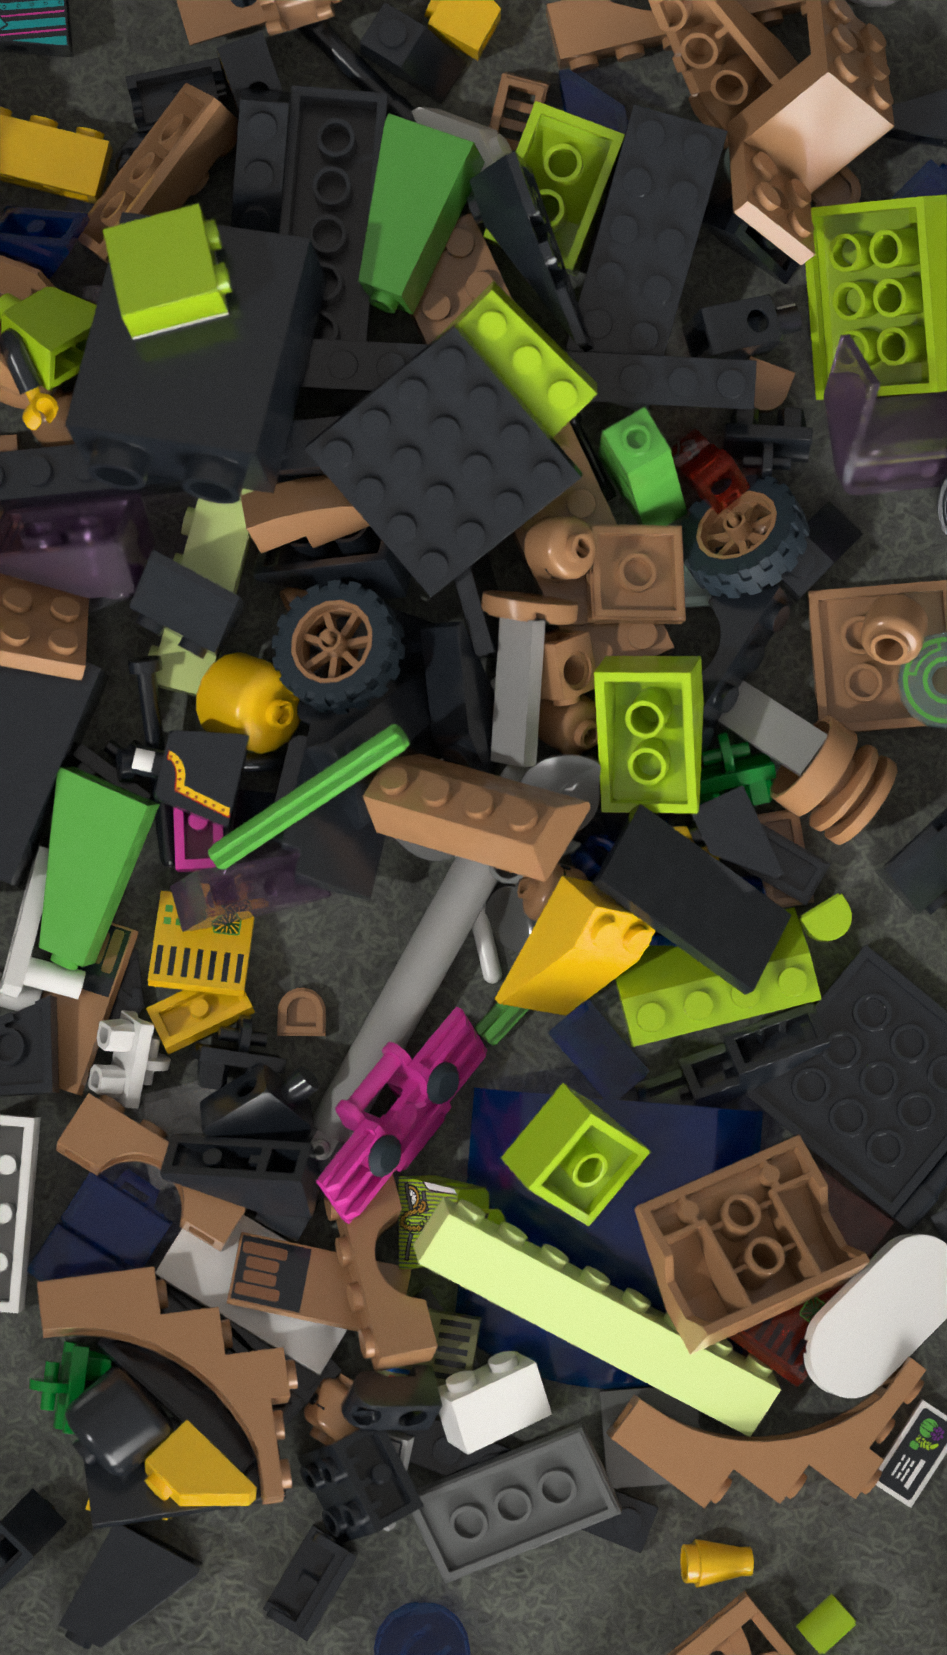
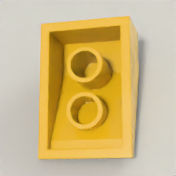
M562 876L498 991L495 1000L502 1005L566 1016L637 963L645 949L649 946L656 930L594 886L593 882Z

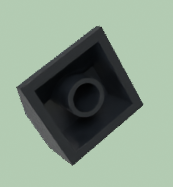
M153 550L129 606L133 612L139 615L135 623L158 636L162 635L164 629L181 637L178 644L180 648L201 659H204L207 652L218 658L245 609L240 596Z

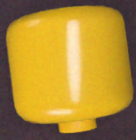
M237 652L222 656L211 664L203 675L196 693V711L200 724L206 732L248 735L250 740L247 750L263 754L276 751L288 742L297 730L300 723L297 715L299 698L282 684L279 679L282 674L280 671L275 670L273 663Z

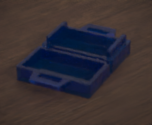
M129 1169L114 1182L102 1174L96 1176L90 1172L60 1219L64 1223L58 1222L28 1266L27 1272L42 1282L144 1268L173 1224L170 1219L154 1209L160 1190ZM125 1181L148 1195L147 1202L144 1203L123 1189L122 1186Z

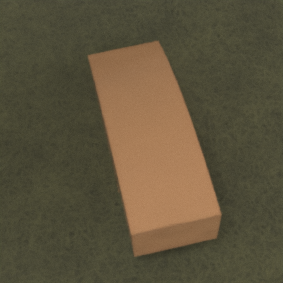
M327 475L300 478L276 484L274 493L252 491L241 495L246 529L261 553L305 536L311 546L315 548L370 526Z

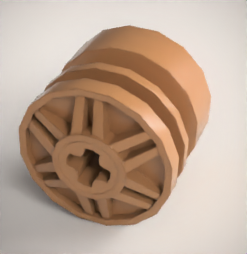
M826 715L813 724V726L827 734V738L817 756L801 776L780 765L776 772L777 778L773 779L770 787V797L794 815L802 816L811 811L809 817L810 826L817 831L824 830L827 839L834 844L842 845L857 835L883 804L894 784L897 764L886 756H878V750L872 745L866 744L855 751L858 743L857 734L834 717Z

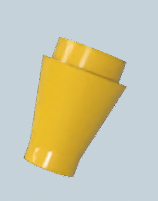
M694 1539L692 1544H683L680 1552V1568L683 1582L694 1583L695 1587L699 1588L741 1576H752L754 1570L752 1548Z

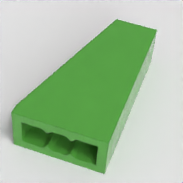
M388 114L384 123L358 280L369 296L368 301L374 307L392 314L395 313L396 309L414 314L467 202V197L472 191L469 180L479 174L484 166L485 161L474 142Z
M645 407L602 432L597 457L638 525H669L687 514L671 450Z
M74 766L60 767L56 779L39 948L52 953L50 958L52 962L71 970H77L78 966L84 967L96 963L160 805Z

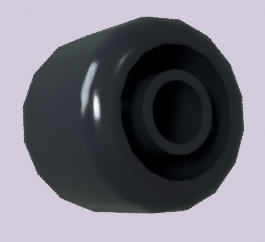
M119 1366L112 1367L71 1402L65 1412L66 1421L78 1438L72 1443L76 1451L90 1466L98 1461L107 1471L118 1477L131 1473L174 1431L171 1420L156 1400L131 1373Z

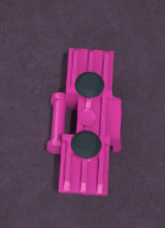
M456 1007L413 1060L402 1047L394 1042H387L382 1049V1058L348 1100H341L336 1105L335 1111L344 1127L354 1131V1133L316 1182L344 1222L350 1224L355 1217L363 1212L395 1170L399 1172L406 1170L445 1121L446 1114L452 1108L449 1102L486 1057L488 1050L463 1009ZM387 1082L398 1100L386 1115H382L381 1118L364 1112Z

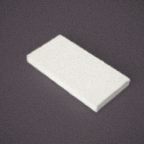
M245 1215L239 1221L221 1252L182 1228L156 1270L155 1276L159 1279H165L167 1284L207 1308L219 1307L221 1317L229 1319L272 1348L284 1347L285 1355L319 1376L347 1329L226 1304L241 1232L283 1241L286 1240Z

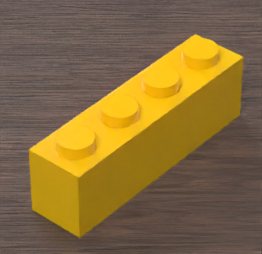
M0 106V181L95 204L102 195L113 153L110 142L103 140L104 134L86 127H77L75 133L58 129V122L42 116L31 115L29 121L11 117V110Z

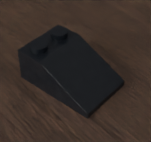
M371 526L315 548L311 546L305 536L264 553H261L259 550L253 571L256 581L307 590L317 584L321 587L328 586V581L341 580L346 585L349 584V581L361 584L367 590H372L381 599L406 597L411 579V573Z

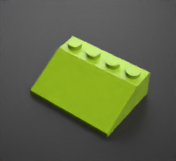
M947 195L811 207L815 255L805 262L816 400L947 391Z

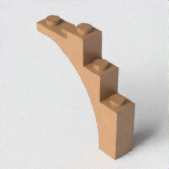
M154 1267L37 1282L43 1338L77 1335L105 1337L147 1348L179 1364L195 1375L216 1394L244 1431L256 1455L262 1504L266 1505L283 1501L284 1489L292 1488L291 1472L288 1459L279 1460L277 1440L285 1439L282 1411H273L272 1405L288 1403L290 1389L298 1388L294 1359L285 1360L284 1347L225 1355V1349L233 1348L230 1320H220L219 1307L160 1315V1309L168 1308V1297L165 1279L156 1280Z
M908 1357L874 1393L853 1408L820 1424L785 1434L749 1437L709 1432L684 1424L661 1413L635 1394L607 1430L606 1434L704 1509L710 1500L716 1504L725 1495L732 1483L728 1476L733 1469L779 1504L785 1497L792 1499L800 1491L807 1479V1475L803 1472L808 1465L856 1499L861 1492L865 1495L869 1493L882 1475L879 1467L884 1459L870 1450V1446L874 1441L878 1444L881 1443L891 1432L896 1422L892 1416L903 1402L908 1405L919 1394L924 1385V1381L920 1378L926 1369Z

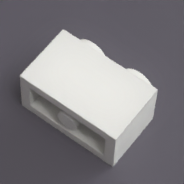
M505 1351L492 1356L488 1360L489 1364L474 1371H461L449 1376L446 1379V1384L438 1387L443 1405L439 1415L448 1442L466 1454H470L552 1415L536 1362L517 1351Z

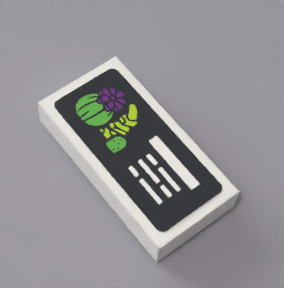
M921 1399L884 1455V1461L879 1467L882 1475L876 1486L911 1508L947 1453V1415Z

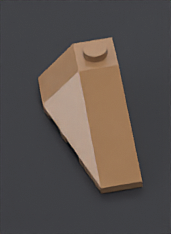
M648 0L659 28L664 30L674 53L672 60L677 72H682L691 94L688 99L694 114L705 125L728 131L727 123L799 65L781 41L736 0ZM728 132L723 146L724 150L729 147Z

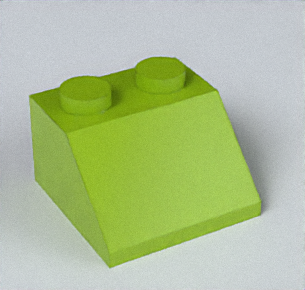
M562 1083L503 1154L501 1159L530 1191L585 1225L590 1226L651 1151L595 1103Z

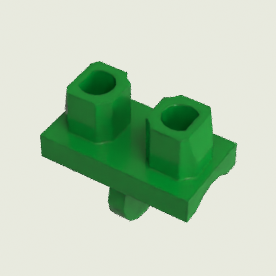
M726 732L716 734L718 748L701 753L704 766H701L699 805L725 794V789L742 785L752 806L771 802V779L777 778L774 763L771 762L770 757L763 752L751 755L748 742L730 745Z
M64 1341L61 1369L60 1362L46 1361L44 1378H30L29 1389L42 1391L41 1410L54 1411L56 1400L53 1428L62 1430L64 1434H74L66 1421V1408L84 1392L85 1380L96 1381L111 1368V1359L105 1354L89 1350V1347L81 1343Z

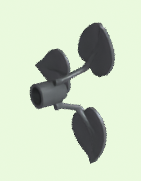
M575 754L555 755L536 762V767H530L524 773L520 782L588 801L591 808L577 830L579 831L589 824L597 811L600 798L599 780L601 767L596 760ZM395 838L405 849L422 859L442 861L454 856ZM489 866L490 873L496 880L515 885H503L494 890L485 906V914L490 921L494 938L505 947L519 954L537 922L525 915L523 899L518 898L517 895L518 885L523 875Z

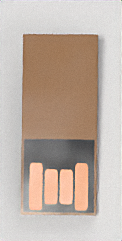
M111 923L96 963L84 967L78 966L79 970L86 971L78 999L43 991L41 999L49 995L57 997L59 1089L80 1096L83 1094L90 1069L99 1048L97 1042L99 1022L109 1019L139 933L136 930Z
M241 1232L226 1304L357 1332L360 1329H364L360 1312H352L350 1308L347 1284L352 1283L348 1266L341 1267L337 1252ZM376 1261L378 1269L387 1283L398 1292L407 1295L411 1269H399V1265Z

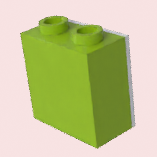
M199 204L103 229L121 316L133 340L229 314L224 293L232 292L231 283L225 263L217 264L214 251L222 248L219 231L214 219L206 221Z

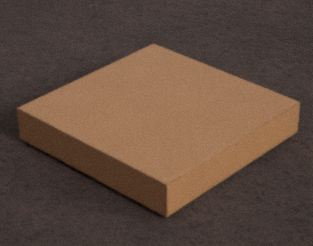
M588 524L596 540V556L591 568L586 573L588 623L682 624L685 622L682 526Z

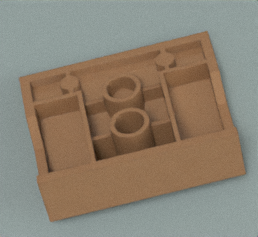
M800 1135L640 1204L634 1209L667 1313L690 1355L846 1284L870 1262L865 1252L847 1245L829 1213L828 1185Z

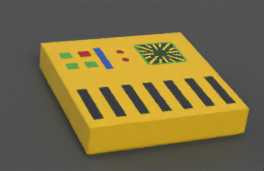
M161 891L148 974V986L244 997L256 914V901Z

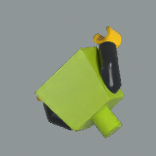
M45 287L24 300L10 293L0 297V350L20 395L26 393L29 404L23 412V421L31 430H37L42 423L41 414L38 410L44 414L48 424L56 417L59 408L57 401L48 394H41L39 387L42 386L50 391L79 373L97 307V302L94 300L79 298L55 287Z

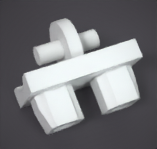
M121 1010L120 1019L99 1022L97 1032L98 1046L104 1051H113L111 1065H93L90 1069L88 1087L99 1095H107L113 1098L125 1108H138L143 1085H152L154 1071H167L171 1059L165 1054L158 1052L161 1039L157 1036H152L154 1030L152 1023L138 1018V1013L135 1011Z

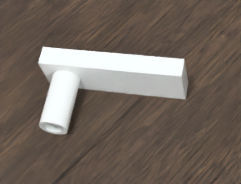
M39 846L30 868L0 983V993L17 998L23 985L78 999L86 971L79 969L71 970L53 962L31 957L43 911L49 848Z

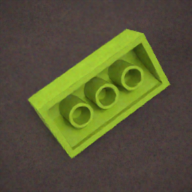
M795 908L785 909L791 914V917L755 990L747 995L741 993L670 940L665 939L650 943L640 960L615 978L631 1047L822 1000L810 951Z

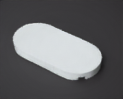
M905 1234L893 1238L870 1259V1262L859 1274L852 1277L817 1312L807 1327L804 1339L808 1340L806 1345L807 1353L803 1352L806 1370L818 1387L844 1398H858L872 1393L947 1319V1244L936 1237L923 1234Z

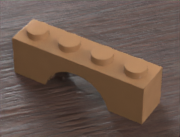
M88 1093L57 1141L56 1151L98 1176L106 1169L124 1162H142L161 1170L169 1142L164 1140L167 1134L157 1125L144 1119L138 1124L123 1114L126 1110L125 1107L113 1098L101 1095L98 1099ZM174 1183L181 1200L179 1227L221 1252L247 1208Z
M393 1174L363 1212L355 1217L350 1224L343 1221L324 1194L329 1221H337L340 1237L335 1240L337 1257L341 1267L348 1266L352 1283L347 1284L350 1308L352 1312H360L364 1328L358 1332L363 1357L365 1359L371 1358L374 1372L431 1361L438 1346L426 1300L409 1297L395 1290L381 1275L375 1259L376 1241L385 1231L397 1223L402 1210Z

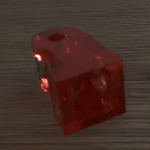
M695 428L670 448L676 471L717 515L751 488L733 458L725 450L718 449L714 444H710ZM725 478L732 479V483L726 491L718 495L712 493L711 487L717 481Z

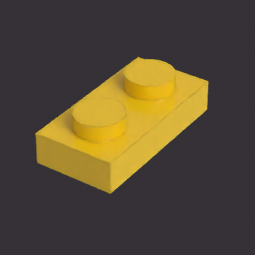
M182 990L146 1008L168 1055L219 1031L220 1026L227 1027L237 1022L241 1015L250 1016L255 1013L246 992L244 997Z

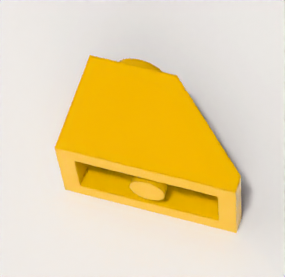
M188 1420L145 1460V1473L149 1475L145 1481L151 1490L164 1501L171 1497L179 1506H249L256 1499V1486Z

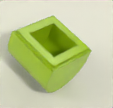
M837 893L798 917L802 929L810 938L820 942H828L840 938L848 931L852 921V912L843 894Z
M831 1593L801 1620L796 1627L819 1654H825L856 1625V1619Z

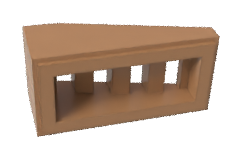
M509 72L502 73L489 128L497 130L498 134L501 127L524 132L527 123L504 117L505 110L508 108L531 114L534 104L509 98L511 89L536 95L535 101L546 104L551 83ZM505 138L511 150L516 151L520 141Z

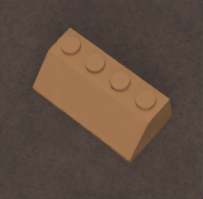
M185 83L71 236L108 264L109 256L103 229L119 225L122 212L154 216L180 209L190 195L197 194L205 186L209 178L208 170L217 158L228 154L236 144L239 120L216 98Z
M422 754L392 758L384 763L363 795L377 833L543 882L548 880L591 808L589 802Z

